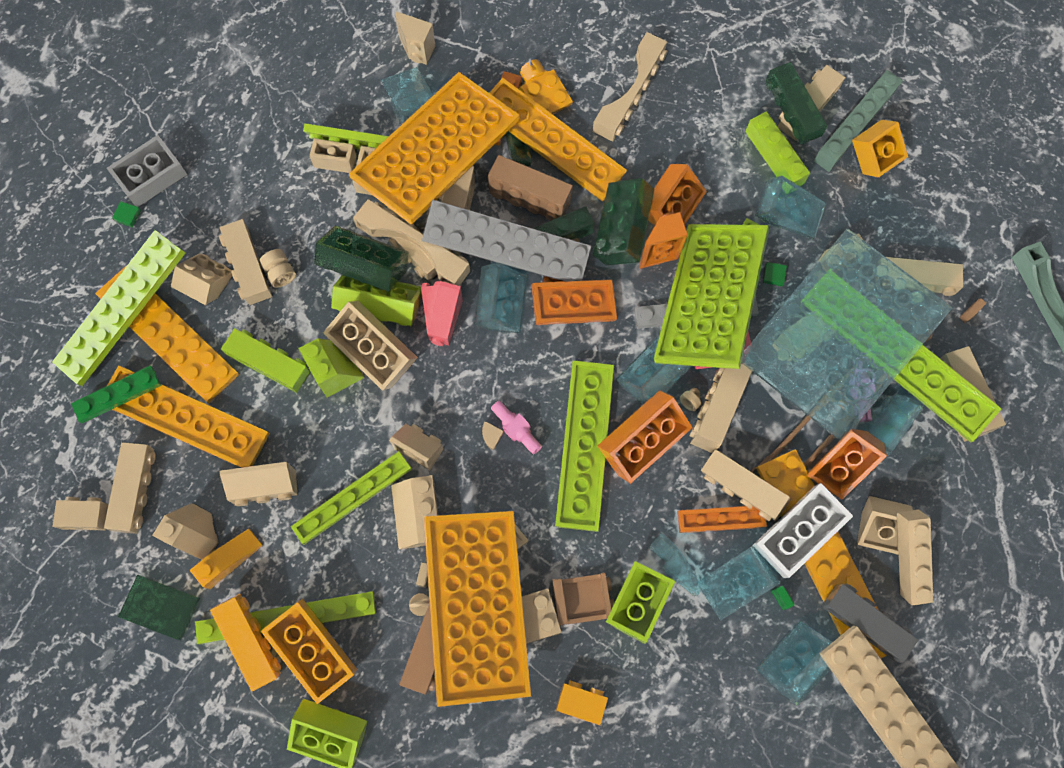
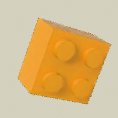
M880 120L852 139L860 168L864 175L880 177L908 157L900 126L896 121Z

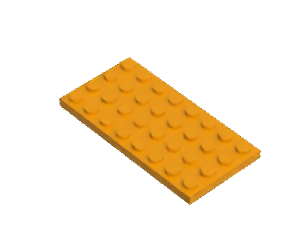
M458 72L349 173L350 178L412 225L431 206L432 200L437 201L520 120V115Z
M514 511L425 516L424 530L437 707L531 697Z

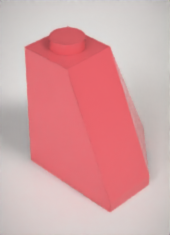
M442 281L435 282L434 286H430L429 283H422L421 291L428 338L435 345L443 346L445 344L449 346L463 302L461 286Z

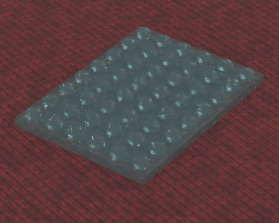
M847 228L743 352L741 363L840 441L856 426L953 307Z

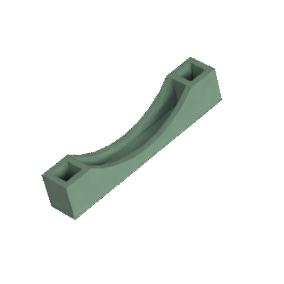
M886 70L820 149L814 162L830 172L852 145V139L857 137L873 117L886 105L903 80L889 70Z
M1040 241L1022 248L1011 258L1064 353V303L1053 280L1050 257Z

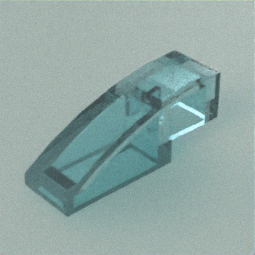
M661 532L649 546L653 553L665 561L660 569L694 597L698 596L701 591L689 563L674 543Z

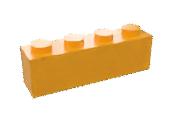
M239 593L216 605L210 611L251 691H254L277 679L281 674V665L276 657L273 658L270 653L271 646L269 641L262 637L259 631L260 624L255 617L252 618L247 599L245 597L242 598Z

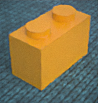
M570 680L568 685L563 683L556 711L600 725L608 700L607 697L603 696L604 691L591 688L589 692L581 689L582 684Z

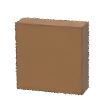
M978 299L960 316V319L966 323L982 309L986 302L983 299Z

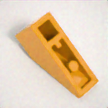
M247 529L207 555L190 569V572L202 587L212 589L263 545L252 531Z

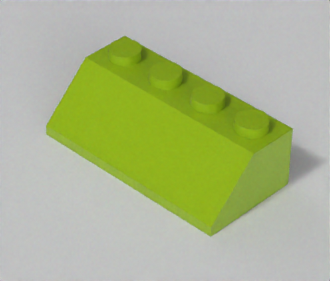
M345 270L333 285L331 308L341 311L348 302L359 301L380 321H391L402 326H411L417 317L421 302V286Z

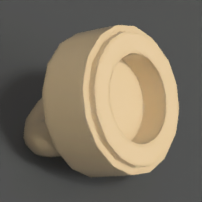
M697 388L685 391L680 396V402L686 409L696 411L701 405L700 392Z
M419 593L414 595L409 602L411 612L417 616H424L430 599L425 594Z

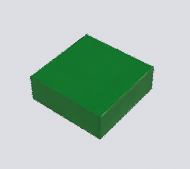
M120 201L112 219L115 222L133 228L141 210L139 207Z
M766 262L763 283L783 286L787 265Z
M784 586L771 590L782 610L794 606L795 603Z

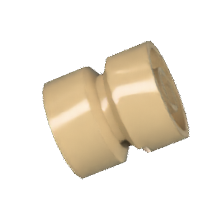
M282 249L271 250L260 258L259 263L264 272L268 274V279L273 287H283L296 278V273L291 264L288 263V259Z

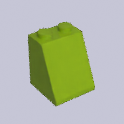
M317 338L298 348L318 386L327 398L364 378L358 366L331 340Z

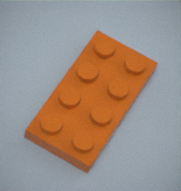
M612 280L542 282L531 285L536 325L609 322L617 320Z

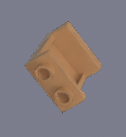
M605 573L552 580L559 626L608 618L613 608L614 600L609 599L608 591L612 590L610 577H606Z

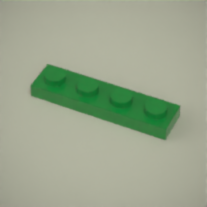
M150 365L72 402L71 405L78 422L83 424L160 387L161 383L154 368Z

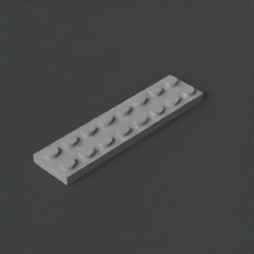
M432 200L422 241L564 282L582 281L591 246L436 200Z

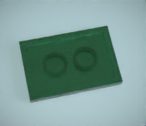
M137 575L118 617L181 641L200 598Z

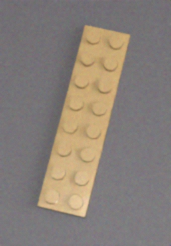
M853 625L819 653L901 768H959L857 626Z

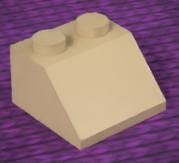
M396 11L395 18L399 38L409 59L415 63L427 65L435 48L432 23Z
M404 424L389 440L394 450L431 470L443 451V446L440 444L441 440L433 435L426 436L422 433L423 430L414 424L412 426Z
M869 496L861 515L858 545L899 555L897 512L913 510L912 506Z

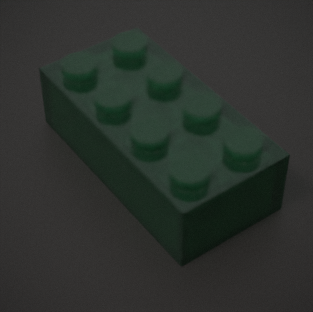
M643 178L608 183L593 256L606 266L640 262L655 190Z
M335 225L316 242L314 264L389 292L406 273L409 252Z

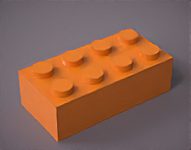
M659 390L597 446L616 474L631 484L693 427L674 397Z

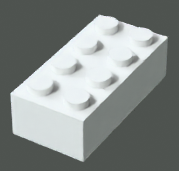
M820 483L801 498L753 546L783 578H790L853 515Z

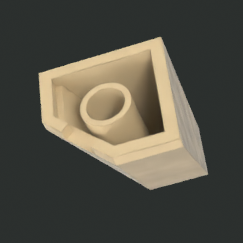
M193 503L164 515L152 535L201 560L212 553L219 543L213 526L212 513Z

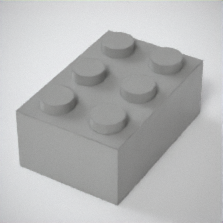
M159 135L107 167L110 174L136 207L147 202L187 175Z

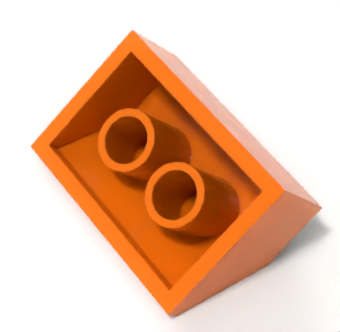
M670 164L640 210L649 222L656 225L662 215L669 212L673 214L680 212L685 225L707 191L688 164Z
M669 212L659 218L646 240L639 263L640 269L679 258L688 235L680 212L675 214Z
M851 429L808 472L807 476L818 484L821 483L827 490L842 500L887 457L885 444L868 431Z

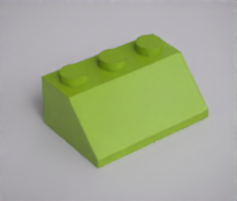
M635 561L606 623L646 644L675 581Z
M303 699L291 721L287 750L338 768H353L365 735L367 721L337 709Z

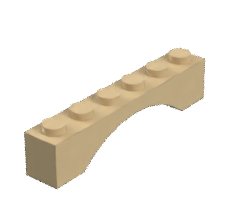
M646 32L637 49L638 76L635 83L620 99L602 107L594 120L592 132L612 142L616 136L621 135L624 129L623 123L631 118L633 106L639 104L642 97L641 92L647 90L651 81L649 80L651 75L655 76L659 68V61L663 62L668 51L665 50L667 41Z
M367 200L353 217L356 227L372 237H394L407 241L419 248L430 259L439 280L442 282L460 286L470 272L469 262L463 256L458 255L457 257L451 253L450 249L423 242V234L418 232V229L413 224L404 223L397 214L393 212L390 214L378 202L373 203Z

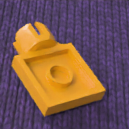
M537 59L531 60L532 66L529 62L522 66L520 74L525 84L520 86V90L552 115L572 105L573 101L554 69L546 71Z

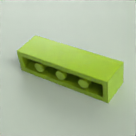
M767 111L751 119L745 132L787 193L803 185L810 172Z
M234 328L221 350L232 359L297 393L310 373L306 363L299 358H295V360L289 358V354L280 348L274 350L270 347V343L263 339L259 341L254 339L253 335L244 329L239 331Z

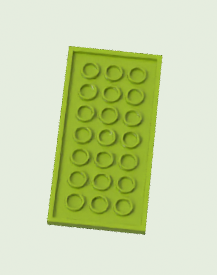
M688 224L686 230L688 235L677 265L654 361L660 364L740 369L769 227L768 225Z

